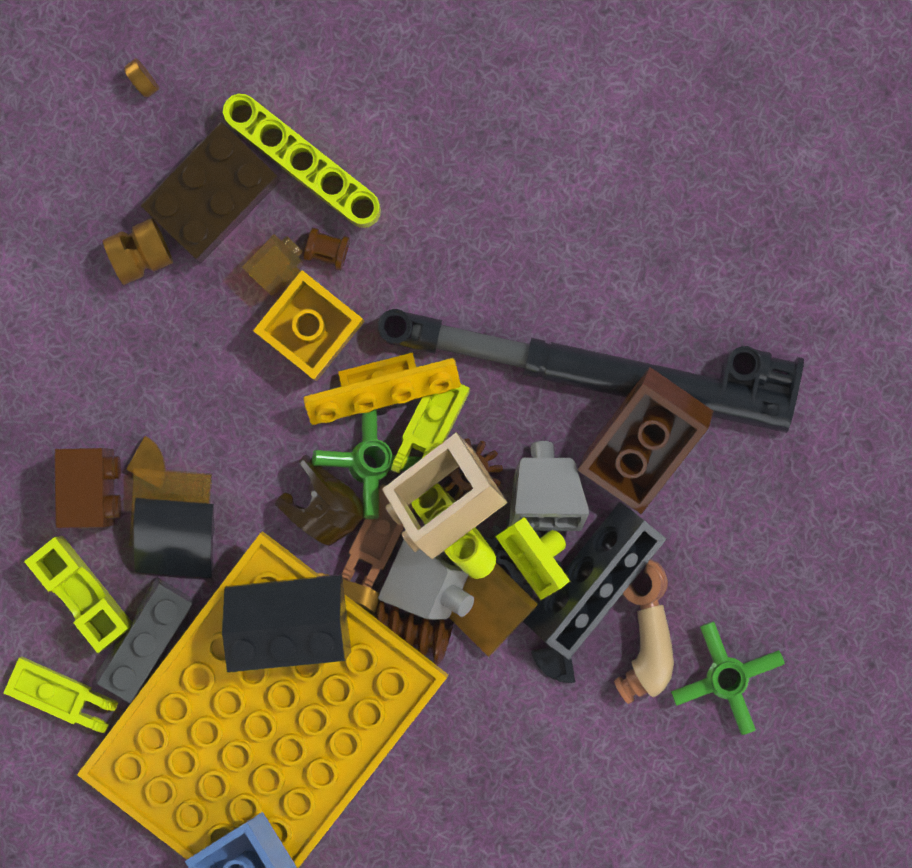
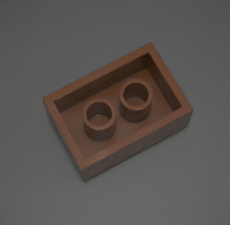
M649 367L586 450L578 471L642 514L709 429L714 411Z

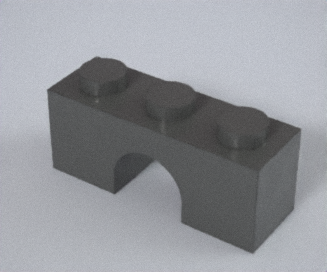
M156 577L137 607L136 616L125 636L119 643L115 642L95 674L97 684L131 703L193 603L190 596Z

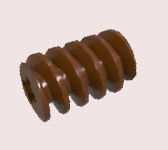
M380 600L375 618L412 647L418 649L425 657L429 653H433V662L438 666L445 657L454 621L448 629H445L444 619H437L433 625H430V619L420 617L416 621L415 615L408 611L403 617L400 616V610L396 606H393L387 613L385 612L384 602Z

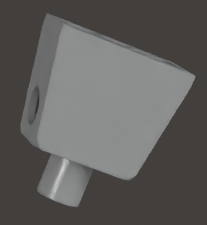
M538 441L531 445V458L524 457L520 459L514 474L509 526L525 517L534 531H582L589 515V509L575 461L571 458H555L552 442Z
M405 540L402 542L378 597L383 602L426 619H447L452 611L462 617L471 610L474 604V597L462 590L468 575L444 551L434 559H431L421 549L414 552Z

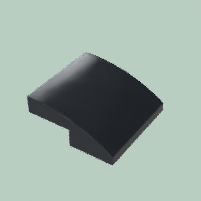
M136 498L134 510L135 572L212 578L213 536L215 531L214 504Z

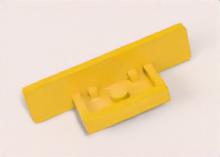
M412 352L338 371L341 387L307 395L303 400L310 423L316 425L333 422L336 419L359 413H368L374 409L397 403H406L413 399L436 393H445L451 389L459 388L461 383L455 359L450 358L416 367Z

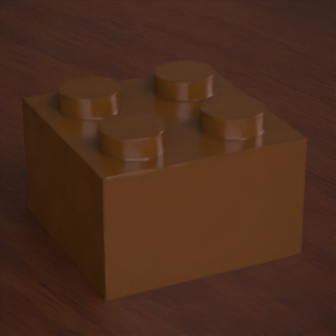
M55 449L56 528L114 526L115 518L121 517L120 495H114V479H120L121 462L119 456H114V449Z

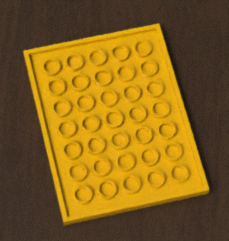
M263 531L251 544L77 775L186 860L263 812L296 867L299 868L449 674L346 595L345 604L351 653L345 661L227 672L222 637L224 588L231 585L320 576Z

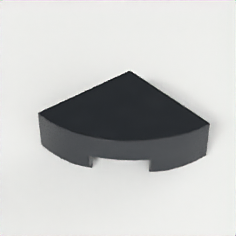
M552 647L531 650L536 665L545 675L559 682L575 683L571 658L568 660Z

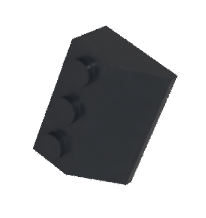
M342 574L226 586L224 588L222 637L227 672L345 661L351 653Z

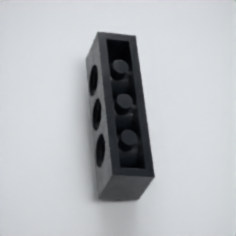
M619 502L563 571L570 582L558 591L540 600L534 610L524 619L523 623L544 642L569 660L667 539L640 516Z

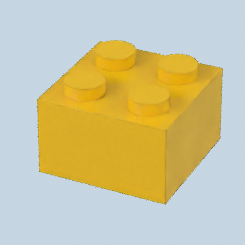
M301 270L253 331L312 379L318 381L365 321Z

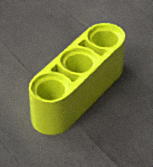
M437 483L411 504L426 525L456 501ZM476 527L444 550L447 556L459 568L474 579L484 578L489 575L496 564L494 551Z

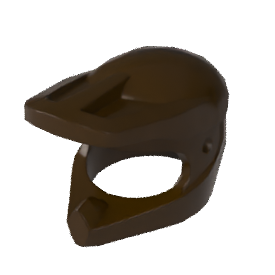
M304 455L299 460V463L311 481L307 486L312 497L310 505L307 508H303L294 504L292 495L286 492L279 496L274 504L309 536L322 544L332 546L351 533L364 518L363 504L357 494L346 483L334 477L323 466H314L312 458Z

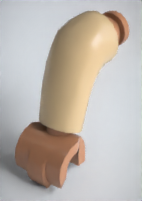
M652 559L646 564L644 570L652 580L651 591L647 595H642L635 590L631 583L623 593L628 601L640 605L641 609L637 611L640 631V652L637 658L632 660L633 669L626 672V678L618 677L614 679L618 692L627 704L634 701L633 696L636 694L642 697L648 693L651 697H656L664 691L672 678L674 660L664 606L659 605L658 602L667 590L668 579L663 567Z

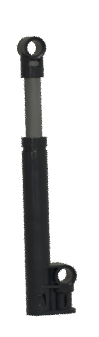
M400 309L385 311L378 321V331L381 338L391 345L434 354L436 349L516 366L524 368L523 375L534 378L539 376L543 377V380L625 398L648 368L651 367L714 411L712 417L784 433L788 432L792 422L804 367V358L797 357L793 362L772 357L770 352L757 350L749 346H741L731 350L726 355L721 376L718 379L559 343H545V340L532 337L530 344L477 333L442 325L441 319L404 312ZM393 317L402 318L407 324L405 333L398 338H392L385 332L386 322ZM737 354H745L751 359L752 368L747 375L737 373L733 367V360ZM773 370L785 372L788 375L773 372Z

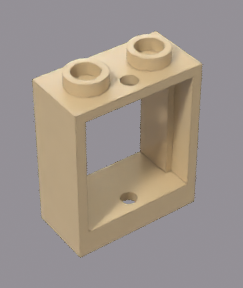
M457 432L382 489L390 502L385 506L388 513L397 524H403L406 529L401 533L406 543L414 552L421 549L431 559H434L507 503L475 451ZM460 467L473 489L421 528L408 505L456 468Z

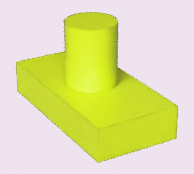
M523 517L495 536L540 600L558 591L570 582L553 558L566 547L565 540L559 532L550 530L539 538L526 518Z

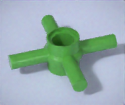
M374 409L371 412L362 413V442L356 445L352 452L314 450L312 464L314 466L349 468L352 477L363 483L364 518H379L378 481L391 470L396 455H392L391 449L385 442L378 440L377 409ZM363 455L373 457L377 463V468L368 466L364 461ZM409 456L406 466L401 471H406L421 460L422 457Z
M715 622L703 624L700 626L713 663L708 669L707 678L671 691L676 706L713 692L720 698L728 699L741 735L749 734L756 729L742 693L748 686L749 678L785 665L783 657L778 650L743 664L739 660L727 656ZM726 668H733L737 672V681L730 688H722L718 683L720 672Z

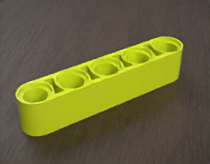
M235 94L226 100L223 106L224 118L228 125L241 137L352 224L366 228L378 221L381 212L378 198L364 185L252 97L246 94ZM240 105H247L252 108L250 119L243 123L233 121L232 114L234 109ZM272 128L280 130L283 135L281 142L277 146L268 147L263 144L262 137L267 130ZM301 152H307L313 157L312 165L304 171H299L292 166L294 156ZM330 176H338L343 180L341 191L334 195L327 194L322 189L324 180ZM361 199L369 200L374 205L372 214L364 219L358 218L352 213L354 204Z

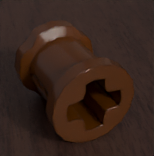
M312 227L304 252V260L311 261L315 259L333 264L335 269L341 271L348 252L350 237L336 238L319 232V229Z

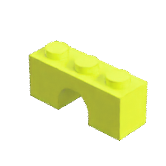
M64 536L54 537L24 561L47 591L55 593L69 608L75 618L73 623L97 653L105 650L130 628L132 621Z

